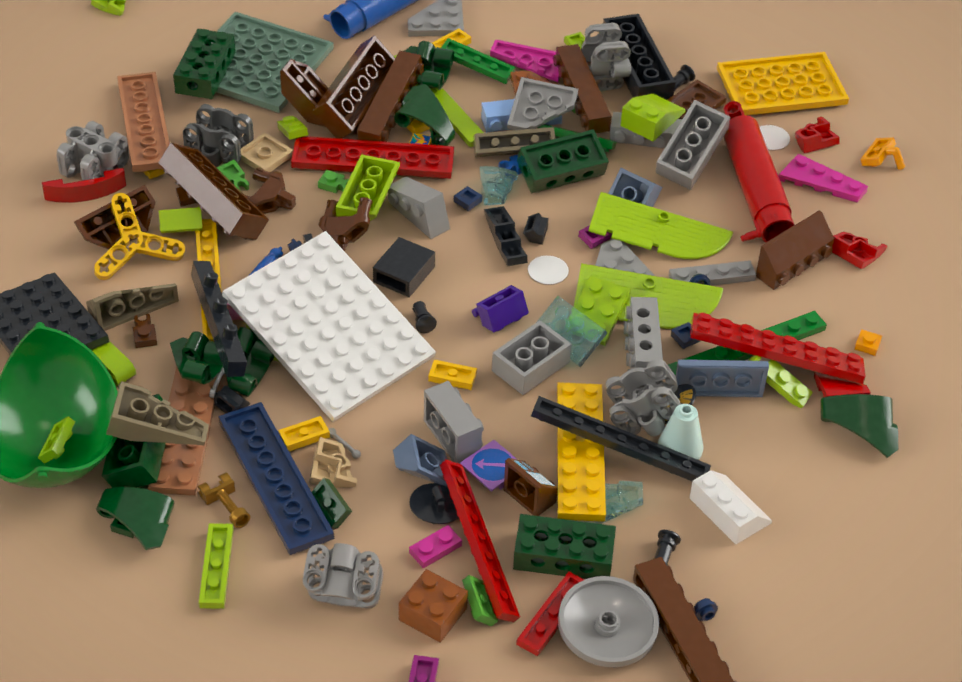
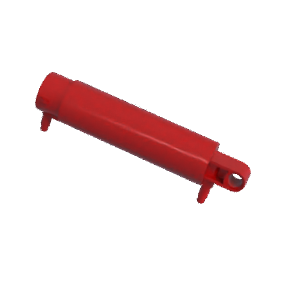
M731 101L724 106V112L730 116L729 128L723 139L756 230L741 235L740 238L744 242L762 237L766 243L795 225L792 219V210L758 122L755 118L744 114L742 106L738 101Z

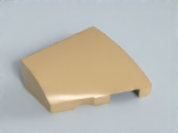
M322 437L319 438L314 452L309 483L318 485L323 478L330 479L336 488L356 486L357 478L352 477L350 472L351 464L345 456V449L342 443Z

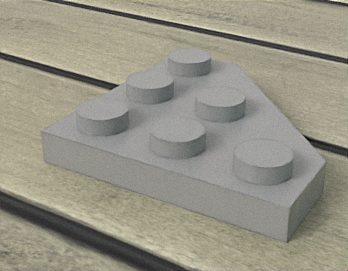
M437 0L408 19V36H445L458 28L464 31L462 0Z
M521 77L507 123V129H535L573 110L578 89Z
M613 239L601 244L595 266L654 276L624 242Z

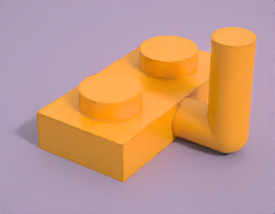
M894 137L876 138L860 159L862 166H879L887 155H893L897 169H904L905 164L900 149L894 147L896 145Z

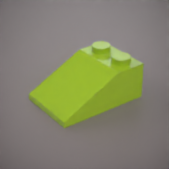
M655 94L634 97L622 107L620 126L654 142L685 113L686 109Z

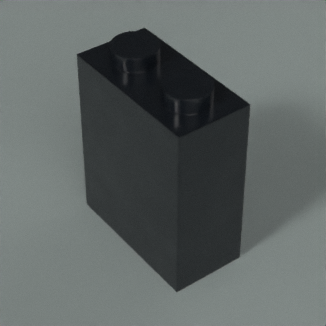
M398 237L373 266V282L410 298L435 268V251Z

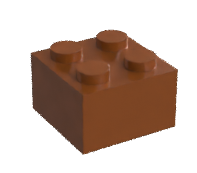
M426 569L400 600L399 621L441 643L466 611L468 591Z

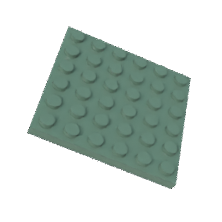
M235 11L217 30V32L234 34L236 53L216 92L280 113L289 102L281 94V69L290 59H294L297 62L309 65L315 71L334 49V43Z

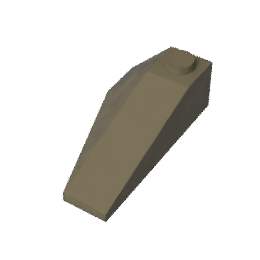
M174 283L113 291L86 301L87 310L103 330L106 331L133 320L135 315L141 317L178 302V289Z
M121 381L106 434L129 441L205 445L209 424L186 411L180 412L176 410L165 399L161 401L153 397L151 391L146 388Z

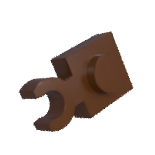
M146 314V319L143 321L138 320V316L135 315V326L132 327L135 348L157 346L155 325L151 324L150 314Z

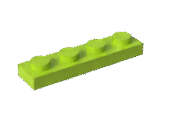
M209 523L199 608L225 609L234 530L233 524Z

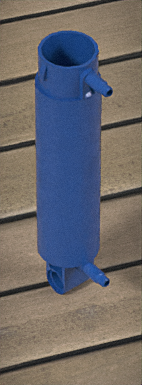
M346 0L344 4H340L330 14H325L323 18L331 23L338 36L348 39L358 32L366 31L418 0Z

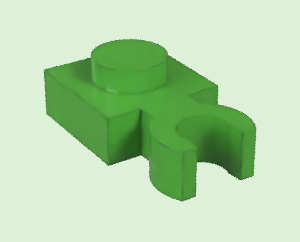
M235 160L217 167L239 190V186L249 190V182L244 179L245 173Z
M326 170L318 181V188L337 193L338 190L343 192L349 179L345 180V175Z

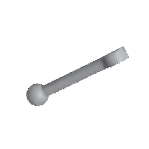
M224 368L216 377L214 385L210 390V398L215 397L220 379L225 374Z
M329 428L330 437H334L339 443H342L352 453L353 458L357 459L361 456L359 450L353 449L336 434V429Z

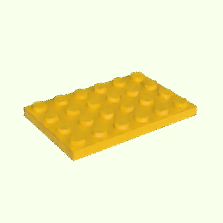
M825 52L717 63V71L730 100L738 101L745 115L848 105L849 97Z

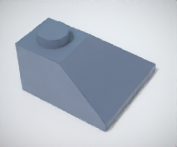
M620 168L608 194L653 207L663 187Z
M412 434L393 449L395 465L399 470L448 487L440 464L447 459L445 450Z

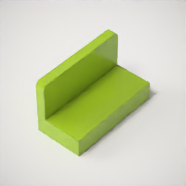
M200 207L159 210L161 233L203 229Z

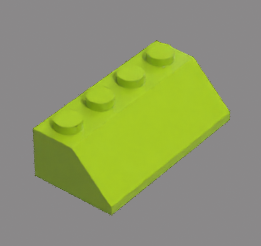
M361 154L336 205V217L356 214L359 198L365 197L373 201L368 217L370 221L375 219L400 167V162Z

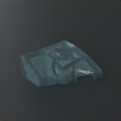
M479 166L484 205L505 204L507 194L511 192L514 180H517V172L501 167Z
M619 481L618 484H605V522L643 505L642 482ZM596 521L597 524H602V523H604V522H601V521Z

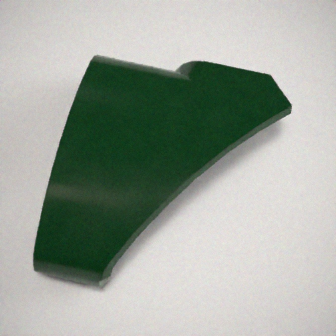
M427 41L419 42L418 47L410 46L405 49V52L421 55L424 70L422 75H419L417 78L418 84H426L430 89L441 90L452 68L454 50L435 48L432 43Z
M426 84L414 86L404 97L403 106L394 115L395 122L400 127H408L414 119H417L430 128L433 145L449 146L455 138V131L444 108Z
M239 327L236 333L247 360L245 376L227 377V382L230 389L248 397L264 377L275 356L253 331L245 327Z
M194 331L188 339L182 337L170 343L177 369L183 379L207 384L215 379L223 369L214 341L209 340L201 332Z
M850 394L821 398L822 421L833 422L857 434L879 450L886 458L899 450L897 424L893 423V399L891 397Z
M114 487L103 491L96 511L102 517L119 520L133 533L145 550L161 547L169 527L168 521L175 503L169 496L148 489Z

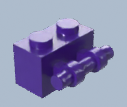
M512 285L476 304L477 307L472 310L474 317L480 316L482 326L492 332L500 331L508 324L519 321L523 316L529 314L523 291Z

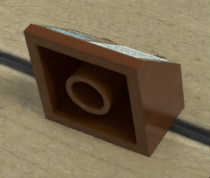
M513 458L505 460L503 490L534 516L541 515L556 503L558 488L551 480H547L535 467L530 466L523 460Z

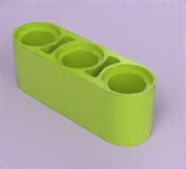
M111 342L91 349L105 365L115 386L120 385L121 381L125 382L136 375V369L132 362Z

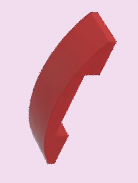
M124 168L103 171L104 177L63 184L62 179L42 182L44 198L46 201L74 203L108 196L126 186Z

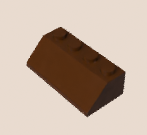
M820 210L763 244L760 249L756 277L774 290L781 285H785L793 277L799 276L809 267L815 266L823 258H828L833 251L834 237L823 213Z

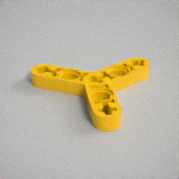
M117 193L112 197L111 208L121 239L95 263L94 273L97 278L108 280L136 253L171 261H179L183 258L185 246L181 241L141 232L128 195ZM118 200L124 203L125 212L121 213L120 205L117 204ZM130 218L133 224L126 227L122 225L121 220ZM130 238H131V239L137 238V244H136V243H132V244L129 246V251H128V249H127L126 247H127V246L129 245V243H130ZM156 241L161 247L158 250H151L148 245L150 242ZM164 244H167L166 253L163 252ZM174 247H178L177 254L172 253ZM115 251H122L125 257L121 260L115 259L113 257ZM110 260L111 264L108 266V272L103 271L101 273L100 266L106 267Z

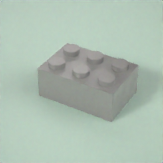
M539 320L493 352L492 371L524 395L570 362L572 344Z
M449 381L424 390V422L451 460L460 464V462L483 446V424L479 418H475L470 405L464 403L458 389L453 388Z

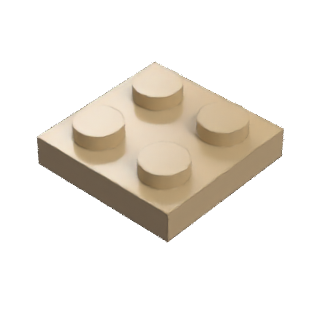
M263 133L241 148V161L254 169L258 167L271 172L292 158L293 150L270 135Z

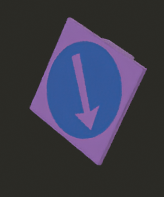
M492 440L460 462V464L492 492L497 487L500 490L504 488L505 460L517 458L498 442Z

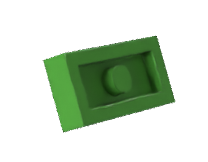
M468 575L462 582L465 590L468 591V600L472 609L471 614L477 622L493 626L498 622V618L493 612V606L485 591L484 582Z

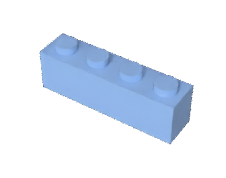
M515 99L482 103L481 119L486 132L511 130L507 129V123ZM562 115L545 124H562Z

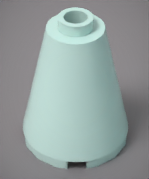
M690 404L678 405L664 428L658 444L699 460L704 447L697 409Z

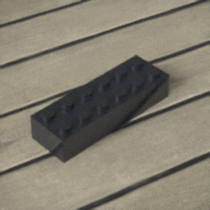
M632 14L604 18L603 24H618L622 32L619 40L626 42L631 50V54L628 57L631 64L630 77H623L632 97L655 94L668 100L674 96L676 82L640 15Z

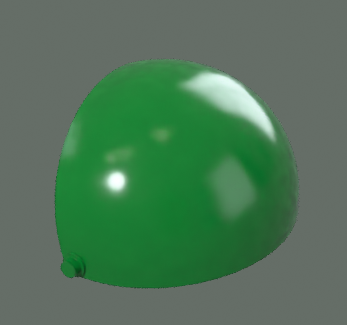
M42 322L36 323L33 329L18 343L0 375V478L6 482L29 488L57 487L83 477L104 459L117 437L106 434L118 392L105 365L82 342L67 333L45 327ZM69 416L75 421V424L71 430L73 432L72 436L63 446V454L58 459L53 458L46 463L42 462L38 456L54 424Z

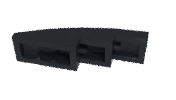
M505 207L484 209L490 231L506 265L513 266L528 263L527 254L521 247V238L515 231V222Z

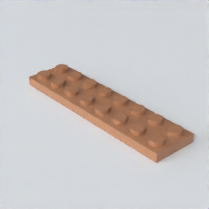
M156 72L117 76L133 172L163 170L164 168L158 162L170 143Z
M176 367L168 402L180 412L186 411L209 424L205 445L166 443L158 481L149 484L148 490L162 494L196 496L215 409L214 398H210L209 394L216 378L207 384H200L181 378ZM219 382V384H218V387H217V389H216V392H218V390H219L220 382Z

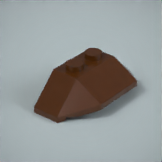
M290 59L280 71L281 94L308 123L325 127L312 113V110L328 90V87L309 65Z
M143 185L126 195L131 200L141 232L147 233L156 202L146 186ZM118 200L117 204L120 205L121 213L125 212L124 203ZM111 202L74 221L85 241L109 250L121 239L111 208ZM124 218L121 220L123 226L129 227L133 224V221L130 218Z

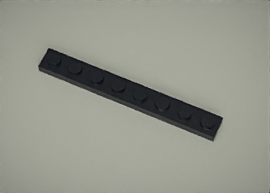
M541 396L538 397L531 417L658 467L691 482L710 471V464Z

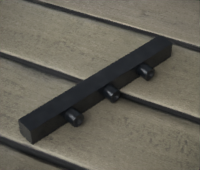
M193 261L191 277L226 377H244L247 360L236 333L237 326L233 324L227 308L228 301L222 296L217 281L218 274L214 272L210 261Z

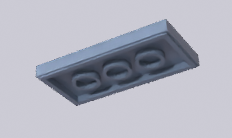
M678 360L676 370L677 385H692L696 390V396L763 397L769 363L768 361Z

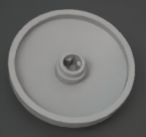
M599 576L577 583L566 593L560 605L558 626L566 645L583 660L603 667H623L639 661L652 649L658 634L659 617L652 600L639 587L620 578Z

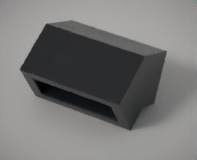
M540 213L528 216L523 234L529 242L543 245L549 218L542 217Z
M226 385L216 392L214 397V405L225 414L250 405V402Z

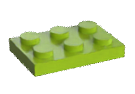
M590 275L568 320L565 332L606 346L630 295V288Z

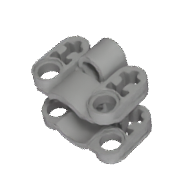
M616 23L590 25L585 30V41L581 46L586 62L591 61L589 68L595 81L601 80L597 84L600 91L620 89L624 84L622 77H630L631 64L628 58L631 50L626 42L619 40L622 32ZM593 32H599L596 36L590 37Z
M95 121L88 122L85 128L74 126L67 129V143H62L57 149L56 154L60 174L70 178L81 171L82 181L104 177L103 171L114 170L116 167L122 168L129 159L127 138L118 132L112 133L108 139L105 138L103 126Z
M652 360L647 364L646 368L638 367L631 369L621 377L609 378L605 384L607 395L615 404L609 411L611 421L616 427L635 435L641 431V427L650 436L661 434L665 428V419L669 420L675 408L681 404L673 393L678 387L676 376L663 360ZM654 369H662L660 372H652ZM616 385L622 386L619 389H611V387ZM619 411H624V412H625L624 414H620V415H616V414H615L616 412H619Z
M343 543L334 544V548L328 550L322 544H316L309 549L304 568L303 584L313 600L333 605L366 609L373 608L378 604L383 581V569L378 556L374 552L365 551L360 553L355 546ZM321 583L319 586L313 587L315 584ZM370 590L369 593L362 595L364 591ZM375 594L373 601L369 603H365L362 601L370 599Z

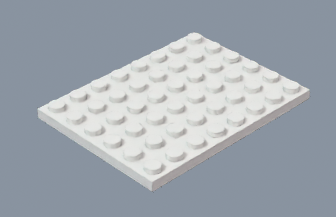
M326 231L222 292V296L227 299L230 306L332 422L429 361L436 354V351Z

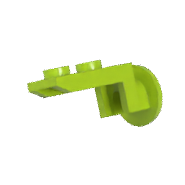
M753 355L748 361H760L762 357ZM770 359L768 361L769 369L766 382L792 405L799 408L804 407L813 392L777 361Z

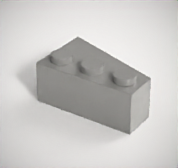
M404 177L391 184L388 190V200L391 205L430 239L450 229L442 192L408 177Z

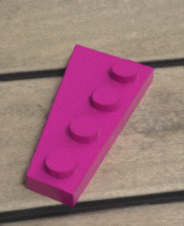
M495 39L490 50L491 57L524 70L532 71L555 82L559 81L558 67H555L553 62V56L556 55V51Z
M797 154L778 175L782 182L790 180L796 186L808 185L814 187V191L821 193L822 191L832 192V196L857 203L868 190L867 185L800 154Z

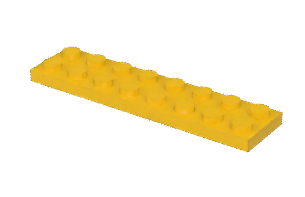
M557 382L558 404L603 421L602 384ZM557 427L558 519L605 522L606 498L604 446Z

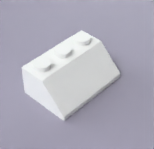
M710 470L692 481L689 499L735 544L772 523V520L726 475Z

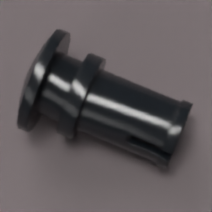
M682 65L677 75L673 77L676 82L675 91L682 84L695 80V73L690 66Z
M423 301L415 302L412 310L416 316L415 327L420 333L433 331L437 325L435 317L427 311Z
M663 529L658 532V549L654 559L662 557L666 565H668L671 553L675 551L676 545L680 544L681 538L677 533Z

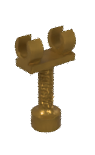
M227 472L218 476L221 479L218 481L220 485L213 489H210L206 482L197 486L200 489L198 493L206 505L217 500L222 502L230 512L229 520L235 528H242L248 524L251 518L250 514L245 508H238L228 496L235 492V483Z

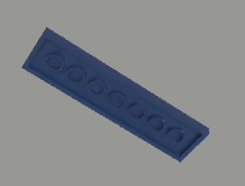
M262 402L218 416L225 435L289 555L309 549L316 544L333 540L334 532Z

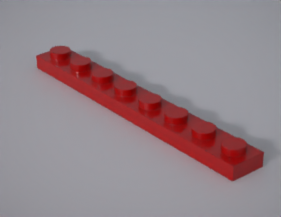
M445 459L440 464L443 478L447 483L450 497L457 510V516L461 521L471 553L478 566V572L484 582L485 591L493 606V612L498 619L514 623L520 618V614L463 465Z

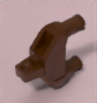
M258 167L254 170L253 180L263 182L264 184L253 196H245L263 214L274 212L279 207L292 210L296 206V197L285 190L282 173L277 171L271 173Z
M359 198L356 214L336 217L338 201L327 200L324 216L320 218L318 225L323 232L326 231L344 252L348 243H354L369 228L370 218L368 216L373 203L369 198Z

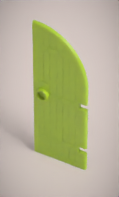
M600 192L588 230L605 236L606 232L612 233V239L651 250L653 245L658 247V253L680 259H701L712 256L721 251L729 243L733 235V231L604 192Z
M581 263L573 310L590 275L630 288V295L617 321H628L625 312L626 306H630L631 297L657 298L660 328L674 329L687 322L691 323L693 313H707L710 315L720 302L723 288Z

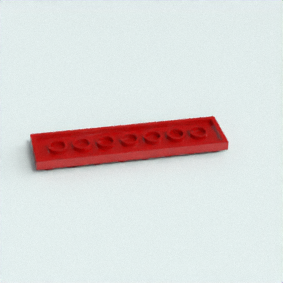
M303 136L295 140L291 168L353 172L362 154L400 162L396 175L451 179L455 146Z
M693 313L690 338L852 382L864 383L866 377L864 360L858 354H846L833 347H820L814 342L798 341L792 336H779L770 330H757L751 325L735 324L725 318L716 319L707 313Z

